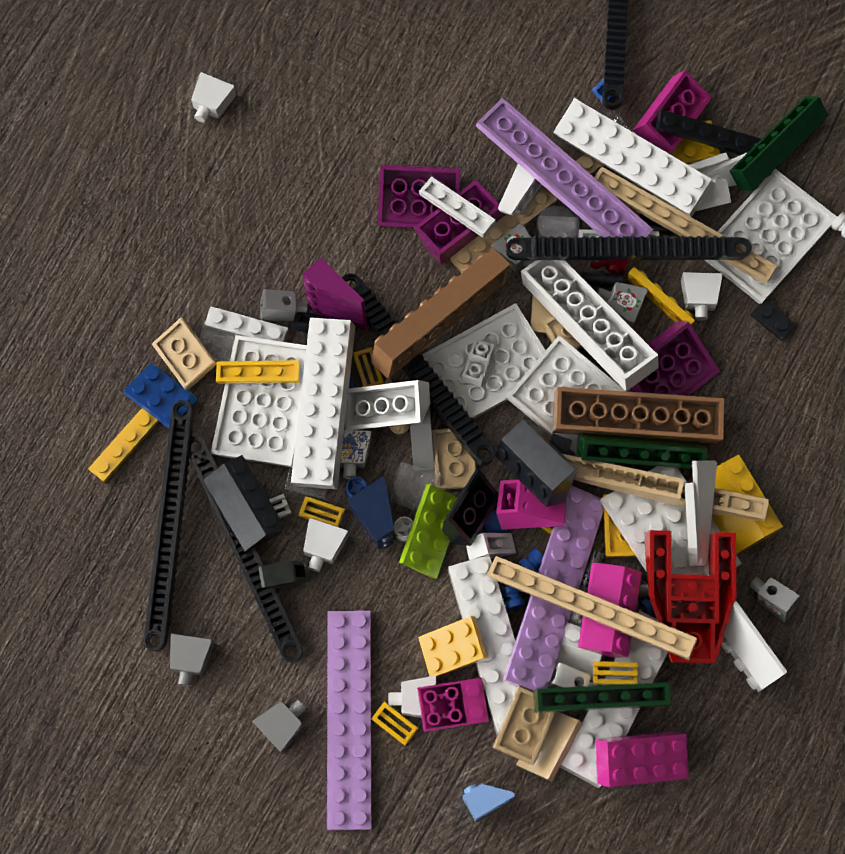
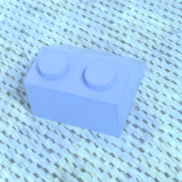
M474 783L464 790L465 794L462 799L474 820L478 821L513 800L515 795L511 791L484 784L477 786Z

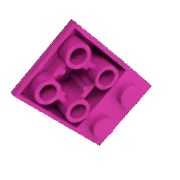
M520 480L500 481L496 514L501 529L564 526L566 501L545 507Z
M482 678L417 688L424 732L489 721Z

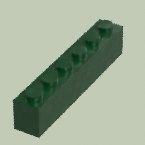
M805 96L729 170L739 190H756L759 184L769 177L804 140L809 138L810 134L817 127L822 125L829 115L820 97Z
M579 433L577 455L581 460L692 469V461H706L708 449L702 443L587 433Z
M669 682L541 688L533 691L535 713L665 707L671 705Z

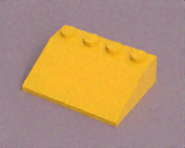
M740 455L717 466L716 489L766 499ZM769 503L764 522L723 513L721 516L712 514V520L720 532L736 533V555L778 533L783 527Z

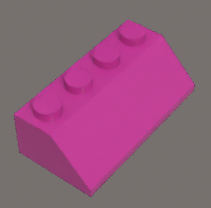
M684 70L670 79L633 131L651 144L671 153L682 138L655 130L658 111L662 109L697 119L712 97Z
M594 562L591 566L587 593L636 613L642 572L624 566ZM583 617L578 648L611 658H624L629 656L632 636Z

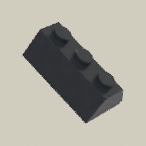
M479 469L474 471L444 520L442 532L453 544L471 546L498 502L499 493Z

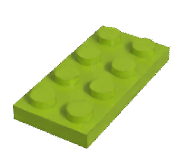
M426 484L399 561L400 564L430 578L437 579L450 542L448 537L442 532L444 520L458 497L432 484Z

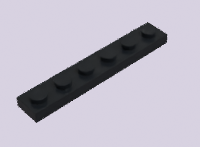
M661 109L657 113L656 131L738 155L748 153L761 140V138Z

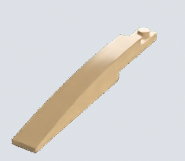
M563 454L578 469L574 480L686 508L685 483L687 482H684L682 478L599 461L581 460L580 457ZM715 488L712 514L721 516L723 513L764 522L769 499Z

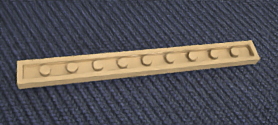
M586 154L576 160L591 175L596 173L601 166H604ZM541 187L523 214L514 213L513 216L506 214L496 222L484 238L480 235L450 257V261L463 273L464 268L468 264H474L483 252H489L491 245L519 223L526 227L539 217L544 209L553 206L559 199L546 187Z
M602 166L594 177L626 206L679 236H724ZM740 244L735 246L737 252H746V248ZM752 251L747 258L742 260H723L765 285L777 268V265Z
M495 556L487 574L491 579L688 660L698 640L689 634Z

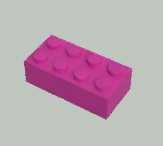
M671 731L595 739L597 784L617 787L689 779L687 736L684 733Z

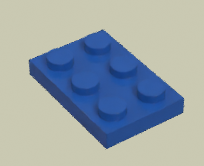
M152 363L123 390L127 397L168 429L170 426L171 409L175 402L185 400L193 407L198 403V398ZM182 406L178 410V415L181 417L188 413L187 406Z

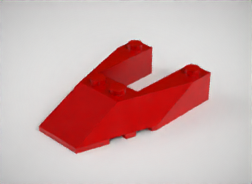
M649 530L645 533V559L649 597L657 621L698 639L689 660L668 652L670 661L679 663H716L724 638L723 635L730 620L732 607L736 601V533L714 532L710 534L709 575L672 574L671 531Z

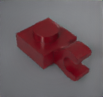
M600 260L598 263L591 261L590 267L593 269L605 267L611 274L624 275L628 261Z

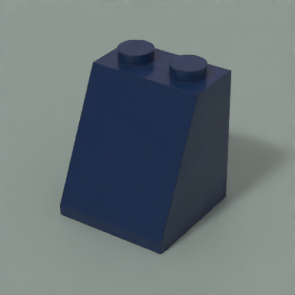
M382 476L348 499L350 511L378 550L382 547L383 549L388 548L394 543L393 540L395 539L386 481Z

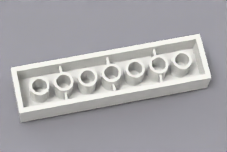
M575 98L553 132L559 139L690 217L693 216L713 184L711 178Z
M536 260L521 270L523 285L625 391L658 369V354L565 260Z
M310 318L291 483L295 486L338 489L356 327L351 320Z
M490 555L448 566V572L462 619L475 616L488 658L475 662L479 677L482 678L485 698L496 735H498L517 689V686L503 681L516 641L498 582L487 576L492 565Z
M642 611L638 612V614L644 617L657 621V619L647 615ZM632 637L629 656L615 658L613 662L638 663V684L653 683L668 652ZM610 668L609 671H632V668ZM606 676L605 679L632 680V676ZM640 708L588 710L582 722L583 724L560 768L597 788L601 787L600 784H597L595 739L626 736Z

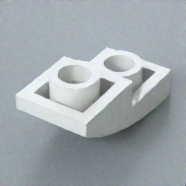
M477 339L474 340L461 381L481 387L495 345Z

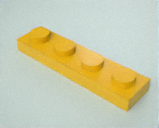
M635 267L629 271L627 280L634 286L648 289L646 297L674 322L678 320L687 321L693 326L695 320L692 314L679 307L677 301L671 296L668 297L657 283L653 284L645 272Z
M299 360L217 362L216 382L218 384L299 383L300 376Z
M142 408L88 468L89 471L106 483L159 421Z

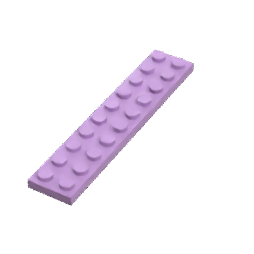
M503 98L477 122L476 127L600 236L648 237L653 231L646 222Z
M571 485L566 498L564 526H553L538 573L579 590L604 507L600 497ZM533 595L530 596L503 681L517 687L520 686L531 692L535 689L548 688L565 635V626L569 622L572 613L571 611Z
M328 611L327 830H372L371 611Z

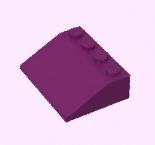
M381 164L378 226L414 228L438 209L437 206L419 195V190L432 176L458 194L460 192L461 168Z
M320 257L302 274L309 308L314 313L318 312L322 316L340 320H351L357 323V328L366 330L368 325L364 299Z
M678 320L648 343L658 354V369L638 382L630 390L640 393L689 396L718 374L720 370L691 324L687 321Z

